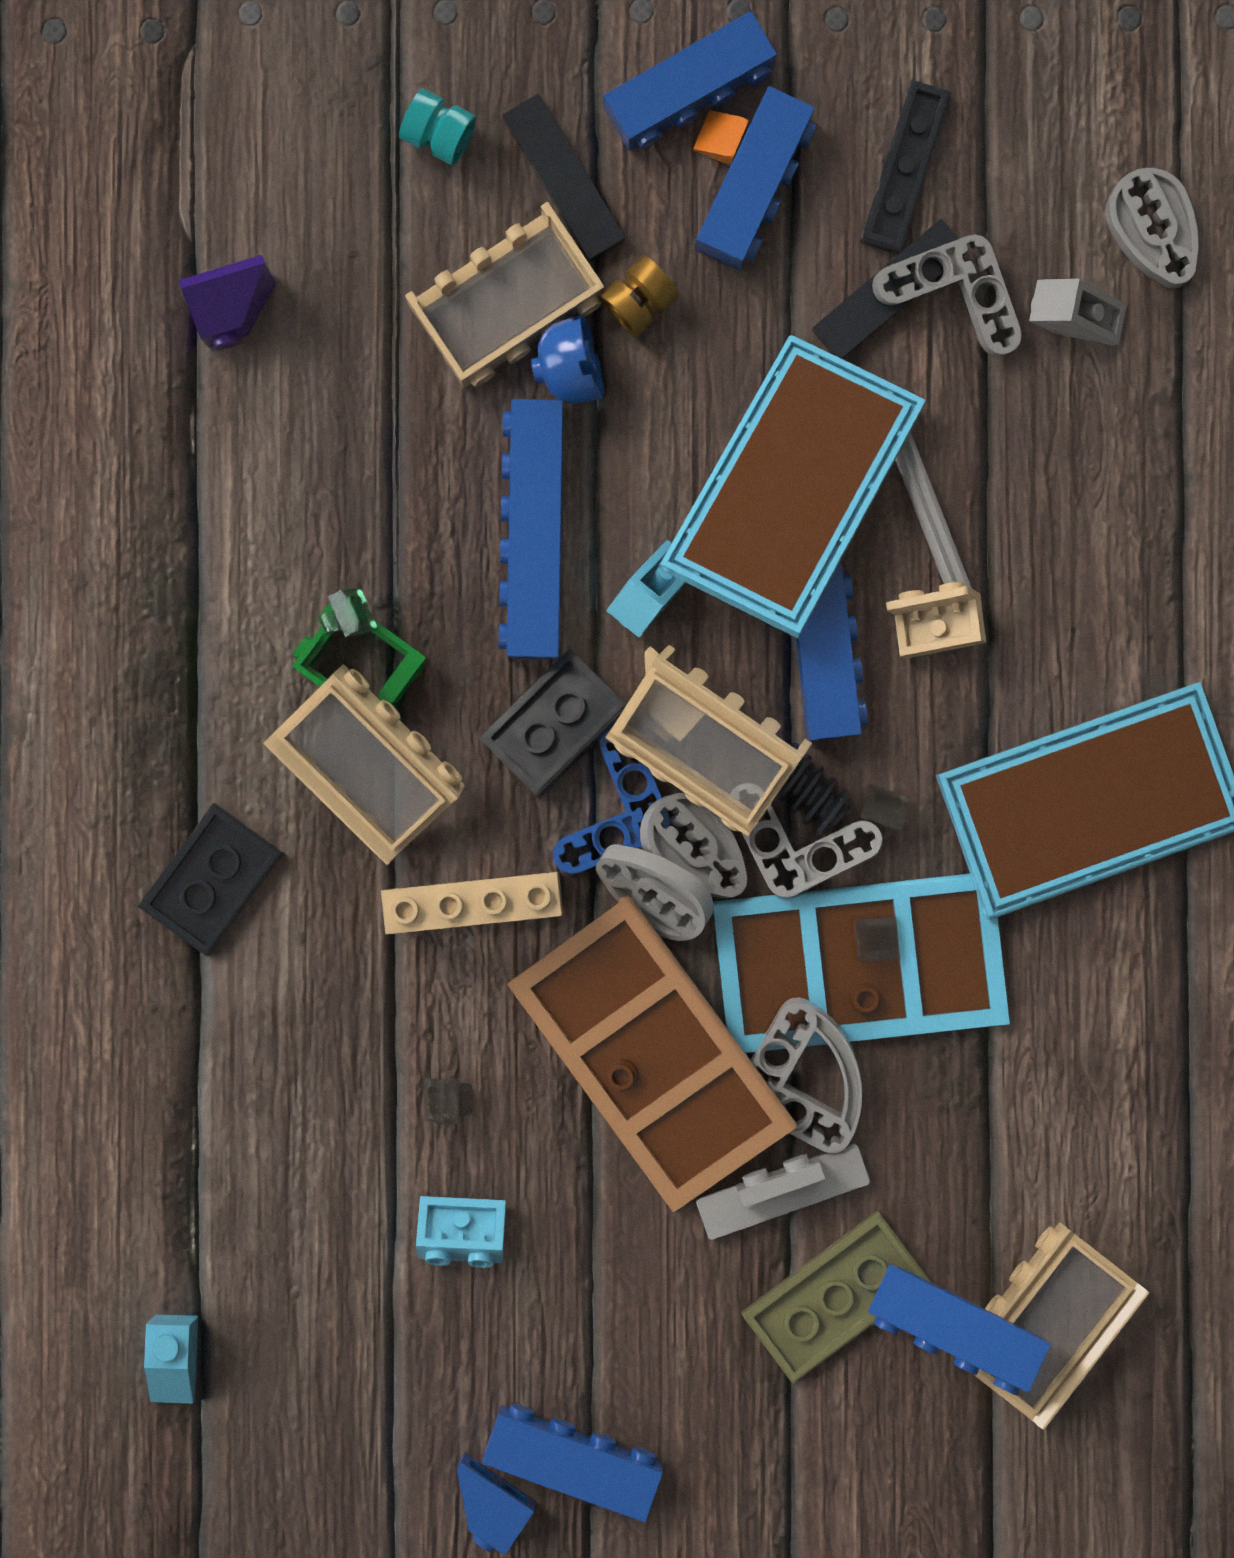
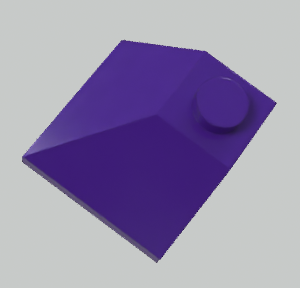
M260 255L181 279L179 283L201 340L208 348L214 346L216 350H222L239 344V338L249 335L276 285V280L264 257Z

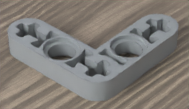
M974 234L957 239L887 266L874 277L872 284L873 293L877 300L886 305L900 304L958 281L982 348L987 353L998 356L1012 352L1020 344L1022 335L1019 322L992 246L983 236ZM968 243L971 249L979 248L981 256L976 259L978 271L988 269L989 275L979 277L970 282L968 276L976 273L972 261L964 262L962 254L968 251ZM928 258L937 259L943 266V275L937 282L928 281L922 274V264ZM911 265L912 278L919 287V290L915 291V284L912 282L898 289V297L895 296L893 291L886 292L883 284L889 281L888 274L891 273L893 279L902 278L911 274L906 267ZM983 283L990 284L996 291V302L989 308L979 305L975 297L976 289ZM1002 309L1004 316H999L995 319L1000 330L1007 329L1009 331V337L1004 339L1005 347L1000 342H992L991 335L996 332V326L993 319L984 323L982 316L993 314Z
M745 782L737 785L732 790L731 795L742 802L741 793L744 791H748L752 796L758 794L760 799L765 791L755 783ZM772 804L763 814L764 816L768 812L771 820L758 822L749 836L742 833L768 887L774 894L784 898L797 896L874 858L879 854L883 844L882 834L876 825L869 821H858L795 852ZM772 828L779 834V845L772 852H762L756 846V835L762 829ZM862 829L866 834L873 832L875 839L870 842L872 849L869 852H864L861 847L849 851L848 853L854 859L845 863L843 851L834 841L843 837L844 845H847L857 839L855 834L857 830ZM823 847L831 848L837 856L835 867L827 872L817 870L812 862L815 851ZM785 850L790 855L788 859H781L785 868L789 872L796 870L798 877L793 880L794 888L788 890L784 885L776 886L775 880L780 877V873L774 863L768 869L764 864L765 860L775 859L783 854Z

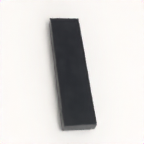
M911 79L860 243L897 255L902 252L952 91Z
M539 93L502 115L504 122L587 260L591 262L625 242L626 237Z
M941 218L882 269L959 238ZM928 258L922 264V274L925 279L934 282L943 274V266L937 259ZM907 265L906 267L911 272V265ZM912 272L899 279H893L890 273L888 274L889 281L883 284L884 290L886 292L893 291L896 297L899 296L898 289L912 282L915 284V291L919 290V287L912 278ZM875 274L812 328V332L832 355L844 359L913 299L896 305L881 303L873 293L872 284L876 276Z

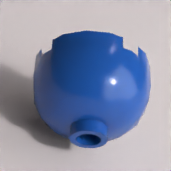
M583 315L563 320L549 327L542 334L538 343V357L531 359L536 382L538 384L545 382L551 395L558 400H563V402L570 404L602 399L604 394L603 376L598 353L594 354L590 343L594 339L588 322Z

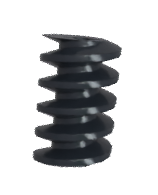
M794 742L791 746L797 750L799 744ZM806 754L783 785L778 800L782 802L790 797L795 798L790 811L794 814L805 808L807 812L802 823L808 825L818 820L820 823L815 835L820 837L831 830L853 807L856 801L847 806L845 805L849 795L847 789H843L835 794L832 793L837 781L834 777L820 782L824 771L822 766H817L808 771L807 768L812 757ZM777 762L765 772V774L768 773L770 775L765 785L766 789H768L783 767Z

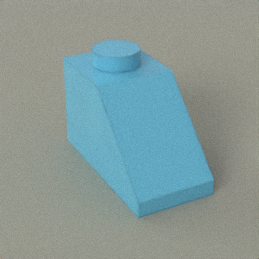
M668 540L627 581L606 610L621 625L628 628L639 638L686 584V582L665 573L659 568L660 563L672 544Z
M155 1314L146 1323L144 1370L150 1402L191 1404L195 1402L198 1316Z

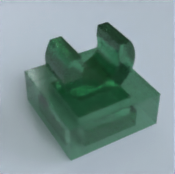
M361 588L342 589L328 596L333 610L319 617L325 633L332 630L335 632L342 630L345 637L362 635L377 628Z

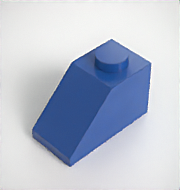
M464 1453L459 1460L457 1474L469 1532L474 1534L473 1540L486 1551L494 1553L495 1550H498L506 1555L533 1514L535 1500Z

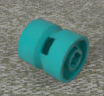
M422 88L415 95L405 113L399 131V138L420 150L430 146L432 156L454 166L462 157L471 140L477 123V116L457 105L447 109L443 98Z

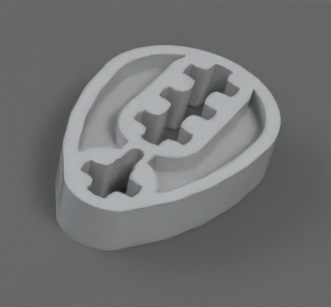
M1141 168L1127 174L1118 182L1107 200L1105 210L1107 226L1120 249L1146 276L1167 288H1179L1193 277L1196 271L1199 250L1197 223L1187 191L1174 175L1162 169ZM1133 182L1138 187L1146 186L1148 189L1143 199L1147 206L1155 205L1157 211L1152 215L1155 224L1160 225L1163 223L1166 226V230L1161 234L1162 239L1157 234L1149 235L1147 229L1152 225V221L1148 215L1140 216L1138 213L1143 203L1139 196L1131 197L1129 194L1133 187ZM1169 256L1175 263L1183 262L1185 267L1180 271L1181 277L1176 272L1168 273L1165 267L1170 263Z
M676 793L662 797L648 808L640 827V841L644 851L663 857L695 875L706 886L712 897L730 898L738 896L744 891L747 885V874L742 853L730 828L723 824L718 815L706 807L693 804L685 796V793ZM672 811L674 814L670 819L672 824L676 827L686 826L688 830L685 836L689 841L702 842L699 850L703 856L692 857L690 855L693 850L692 845L687 841L677 842L675 838L679 833L673 826L662 827L661 823L664 818L660 812ZM730 870L732 874L729 876V881L732 886L721 887L719 883L723 878L719 871Z
M614 844L607 847L596 864V871L617 902H619L620 898L630 895L661 937L677 941L693 939L703 931L713 913V900L706 886L692 873L656 854L639 848Z

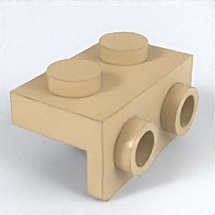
M964 582L942 584L939 586L938 592L924 594V591L921 590L903 592L898 595L899 600L886 602L887 612L895 615L900 657L907 659L986 643L980 593L965 586Z

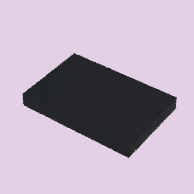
M569 649L479 739L540 799L614 726L627 704Z
M213 803L138 907L207 957L212 953L284 852L218 804Z

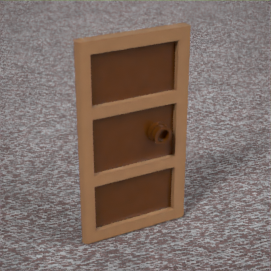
M630 895L620 898L615 906L507 984L673 1213L782 1137L793 1133L798 1126Z

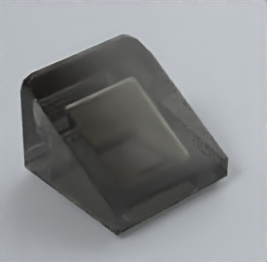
M896 916L853 919L857 962L900 958Z

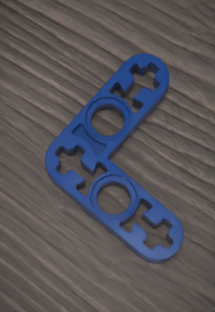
M610 730L600 739V750L626 812L559 840L554 847L553 858L557 867L565 873H579L594 867L600 858L592 860L591 852H588L579 857L580 865L573 867L570 862L563 863L560 859V855L565 853L564 845L572 842L575 848L586 845L587 842L583 839V836L592 833L594 847L602 856L606 849L601 846L599 835L605 827L615 826L621 829L624 835L623 846L642 847L639 822L642 821L644 815L640 807L632 812L629 803L642 801L651 793L654 794L656 801L662 798L652 773L641 762L626 765L619 772L615 771L613 763H621V759L616 750L608 751L606 744L611 742L605 738ZM629 771H640L647 779V787L640 795H630L623 788V777ZM660 812L664 818L661 823L662 827L670 826L668 812Z

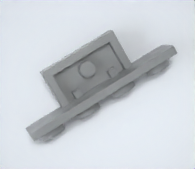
M852 1143L838 1153L826 1152L809 1159L807 1154L800 1155L783 1162L784 1168L770 1173L767 1172V1169L751 1172L743 1176V1182L697 1198L696 1204L708 1238L713 1240L868 1185L870 1179L858 1146Z

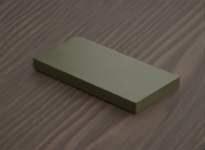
M877 1210L744 1309L741 1314L792 1384H794L873 1325L876 1316L868 1313V1310L890 1264L893 1263L929 1282L930 1280Z

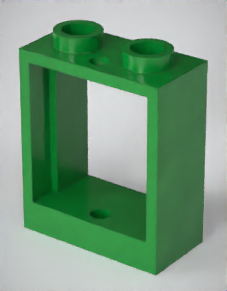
M343 597L337 604L331 601L318 618L317 622L321 624V627L313 638L309 636L304 637L293 652L292 656L297 660L292 667L320 687L327 678L313 669L312 666L350 616L405 656L376 696L380 701L385 700L396 707L429 660Z

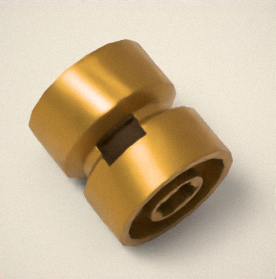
M642 255L626 270L627 279L624 282L616 280L599 296L602 304L612 317L634 337H638L654 322L653 313L655 311L663 313L680 297L678 289L666 273L645 255ZM634 291L645 304L640 307L629 294Z

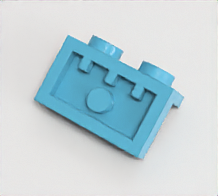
M420 1196L416 1238L417 1257L425 1259L427 1264L435 1266L449 1265L451 1261H468V1265L472 1267L489 1268L494 1263H503L506 1200Z

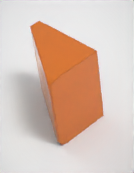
M709 110L693 151L731 166L748 129L749 120L740 116Z

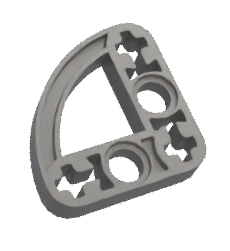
M800 997L791 998L780 1007L754 1053L751 1062L755 1067L759 1066L769 1075L766 1082L784 1106L791 1101L800 1102L805 1106L807 1110L806 1115L802 1120L796 1122L798 1126L791 1135L821 1151L838 1153L849 1145L857 1128L861 1113L862 1084L858 1061L848 1038L839 1025L825 1011L807 999ZM801 1009L805 1011V1020L809 1023L807 1025L802 1023L797 1025L793 1032V1040H798L799 1042L794 1044L791 1039L785 1036L790 1027V1017L787 1014L789 1012L796 1014ZM779 1029L784 1035L777 1034L776 1031ZM814 1031L826 1041L839 1063L844 1080V1100L841 1112L785 1083ZM779 1044L788 1050L790 1054L789 1059L783 1065H771L765 1058V1051L770 1046ZM771 1076L778 1077V1079L775 1081ZM814 1112L820 1113L818 1115V1123L830 1128L834 1123L839 1124V1133L842 1136L840 1138L833 1136L830 1141L824 1139V1130L813 1124L811 1132L807 1131L806 1129L812 1123Z

